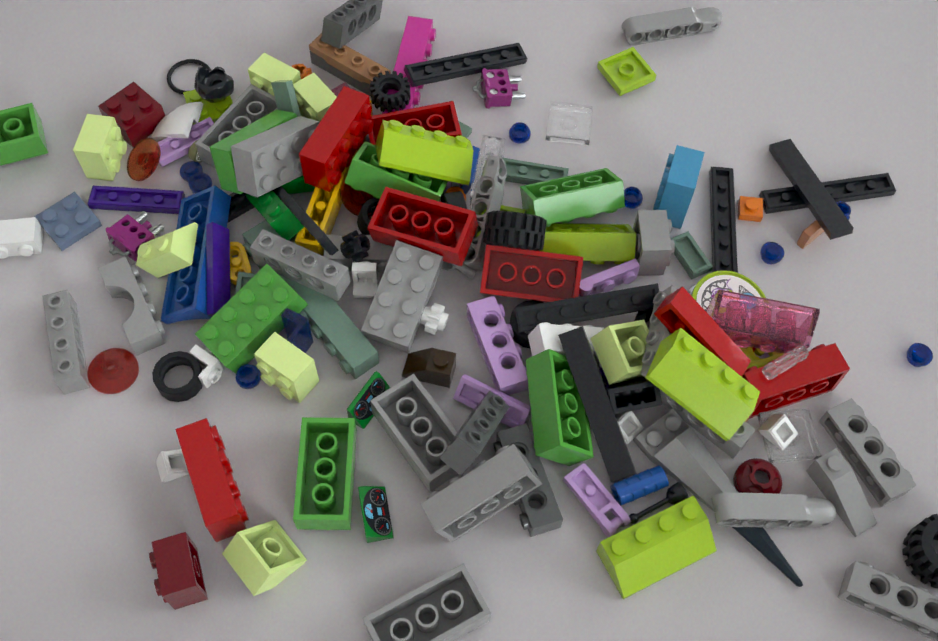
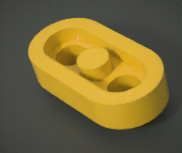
M233 241L230 242V282L236 285L238 272L252 273L244 246L239 242Z

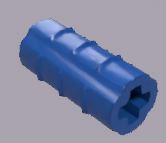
M658 465L610 485L614 499L622 506L653 492H658V490L669 486L665 471Z

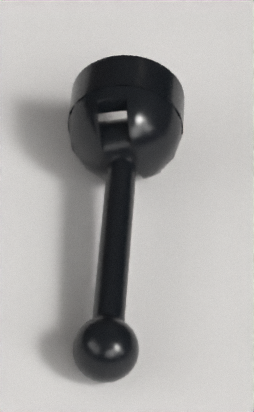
M679 482L673 484L667 489L665 499L637 514H630V523L636 524L641 517L667 503L675 505L689 498L685 488Z

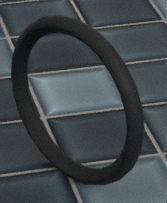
M197 59L182 60L174 64L168 71L167 83L174 92L183 94V92L187 91L176 88L171 81V76L175 69L188 63L199 64L211 71L210 67L205 62Z

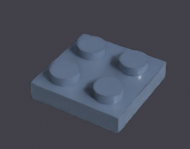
M75 191L34 216L61 251L102 226L100 220Z

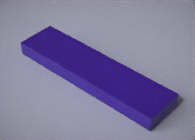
M93 185L87 204L90 209L179 214L181 199L185 198L184 191Z
M214 222L206 224L207 315L211 317L231 299L230 233L228 228Z

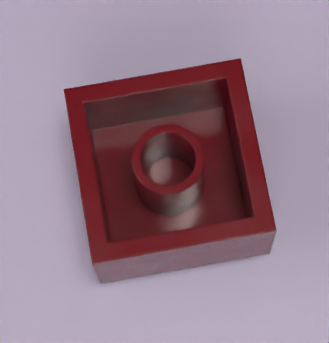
M134 81L98 106L102 116L115 118L118 127L121 129L123 139L132 147H135L153 134L158 123L165 117L162 105Z
M183 532L152 541L153 552L149 553L152 568L157 569L158 579L154 580L157 595L162 596L164 602L169 603L175 610L208 600L198 549L187 533Z

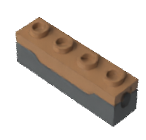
M322 33L309 44L312 64L371 96L370 83L373 81V77H378V74L381 72L385 75V71H389V74H391L390 70L346 45L338 49L322 42Z

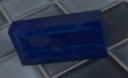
M286 308L281 317L287 334V341L306 353L314 342L309 320Z

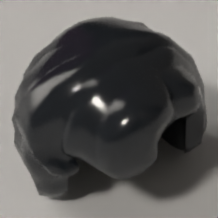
M198 67L194 88L203 99L210 103H216L225 100L226 97L233 93L234 80L225 73L222 67H215L211 71L205 69V67Z

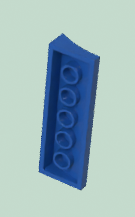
M215 185L181 199L176 230L194 222L198 224L192 265L168 274L160 320L167 325L186 320L211 318V316L207 315L206 224L214 222L227 228L231 196Z

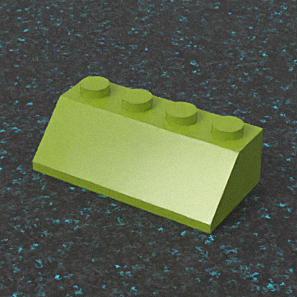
M382 120L375 144L379 166L469 185L474 150L470 140L466 137H453L438 130L434 132L427 131L417 125L412 127L406 126L396 120Z
M552 223L551 226L546 227L544 247L541 251L584 257L583 261H590L592 264H604V261H614V264L620 265L635 259L636 232L629 224Z
M679 328L660 342L645 377L725 441L730 440L754 411L760 394L758 389L682 328Z
M694 495L601 541L596 550L622 599L717 551L709 520Z

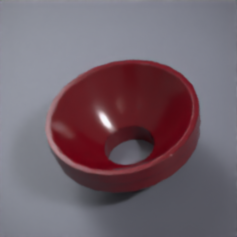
M753 458L744 461L738 466L734 473L733 484L738 493L780 494L782 477L772 463L767 460ZM759 470L764 471L769 477L768 483H759L755 479L754 473Z

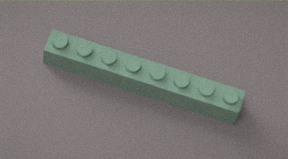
M266 220L242 234L245 242L243 246L250 257L252 256L250 246L262 229L280 237ZM280 275L308 303L298 316L304 322L308 321L313 335L317 339L322 338L327 352L332 357L336 355L340 360V367L346 374L350 373L357 379L379 364L378 351L334 299Z

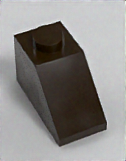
M436 348L408 353L402 377L407 378L414 374L421 382L450 388L456 368V353Z

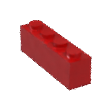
M682 286L665 297L654 312V315L671 333L682 328L742 377L751 360Z

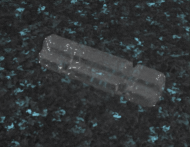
M798 345L793 348V351H788L775 359L774 362L765 365L762 373L767 379L772 380L778 374L795 366L797 362L805 360L809 355V351L804 345Z

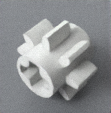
M434 303L431 308L425 307L420 323L425 325V332L435 335L438 330L444 331L449 318V314L444 311L445 306Z

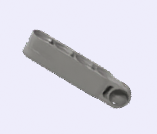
M688 7L634 16L622 23V30L629 45L676 39L714 31L721 23L722 13L715 7L702 9Z
M492 155L487 158L482 176L476 183L469 209L476 212L478 228L463 263L474 270H480L484 265L486 244L483 242L486 215L491 211H500L504 196L503 187L507 169L501 156ZM481 231V234L476 237L477 233ZM476 253L475 257L470 260L471 256Z
M725 492L716 494L711 498L713 509L715 510L716 524L721 527L820 528L831 523L836 517V508L830 500L807 497V495Z

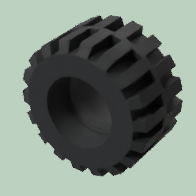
M488 212L483 242L487 245L541 251L544 247L547 220L540 216L519 212Z
M933 514L907 533L908 536L903 541L906 547L902 549L903 555L908 557L905 560L906 566L911 565L913 568L911 573L914 576L919 575L922 583L927 584L930 582L931 587L937 589L938 555L934 550L933 540H938V514Z

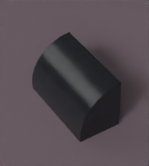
M645 377L605 385L615 414L662 405L660 389Z

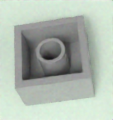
M638 210L633 225V230L636 232L635 258L640 265L637 276L663 275L666 266L670 265V255L675 250L674 239H670L672 230L671 219L667 218L666 210Z

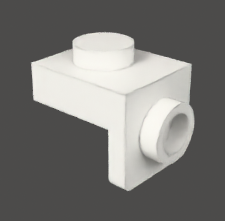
M369 261L352 262L353 297L374 298L378 288L377 263Z
M195 345L189 352L196 357L204 369L198 378L202 385L208 388L220 379L224 370L219 360L216 359L217 357L208 348L203 350L198 345Z

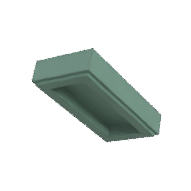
M689 231L671 238L674 239L675 243L674 255L691 280L712 271V264Z

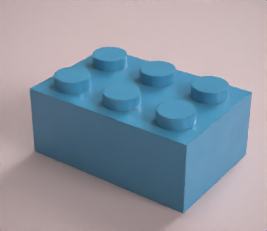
M679 145L676 146L674 154L669 153L653 210H666L667 218L671 219L672 227L681 229L696 188L705 152Z

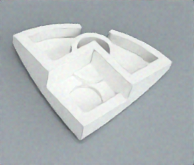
M192 102L177 107L158 123L151 139L153 141H162L168 137L189 138L192 124L199 121L203 103Z

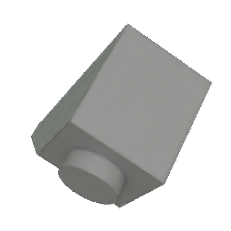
M837 448L819 457L810 465L806 472L826 499L834 504L837 514L854 537L877 524L853 469Z

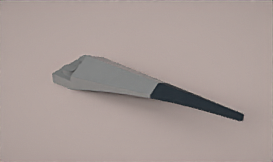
M673 408L633 439L650 461L657 466L660 465L668 475L681 483L683 487L715 512L711 499L714 495L725 492L738 493L694 429L689 427ZM732 527L796 586H803L800 578L763 527Z

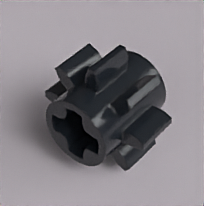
M355 230L342 236L344 242L341 243L340 250L345 258H352L353 262H357L369 256L367 251L370 249V241L366 235L358 234V231Z

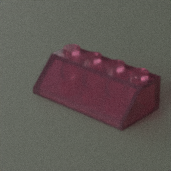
M719 289L707 307L706 312L738 347H753L763 352H779L789 357L799 351L804 353L810 347L820 309Z

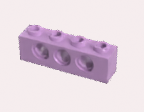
M495 295L467 303L466 316L495 389L507 395L528 390L527 368L521 360L522 351L518 344L515 345L512 339L514 337L510 323L506 324L504 320L505 311L503 305L497 303ZM488 323H493V324H495L496 326H494V327H489V326H487L486 324H488ZM499 343L503 344L504 347L498 348L494 345ZM509 364L513 366V368L506 369L503 367V365Z

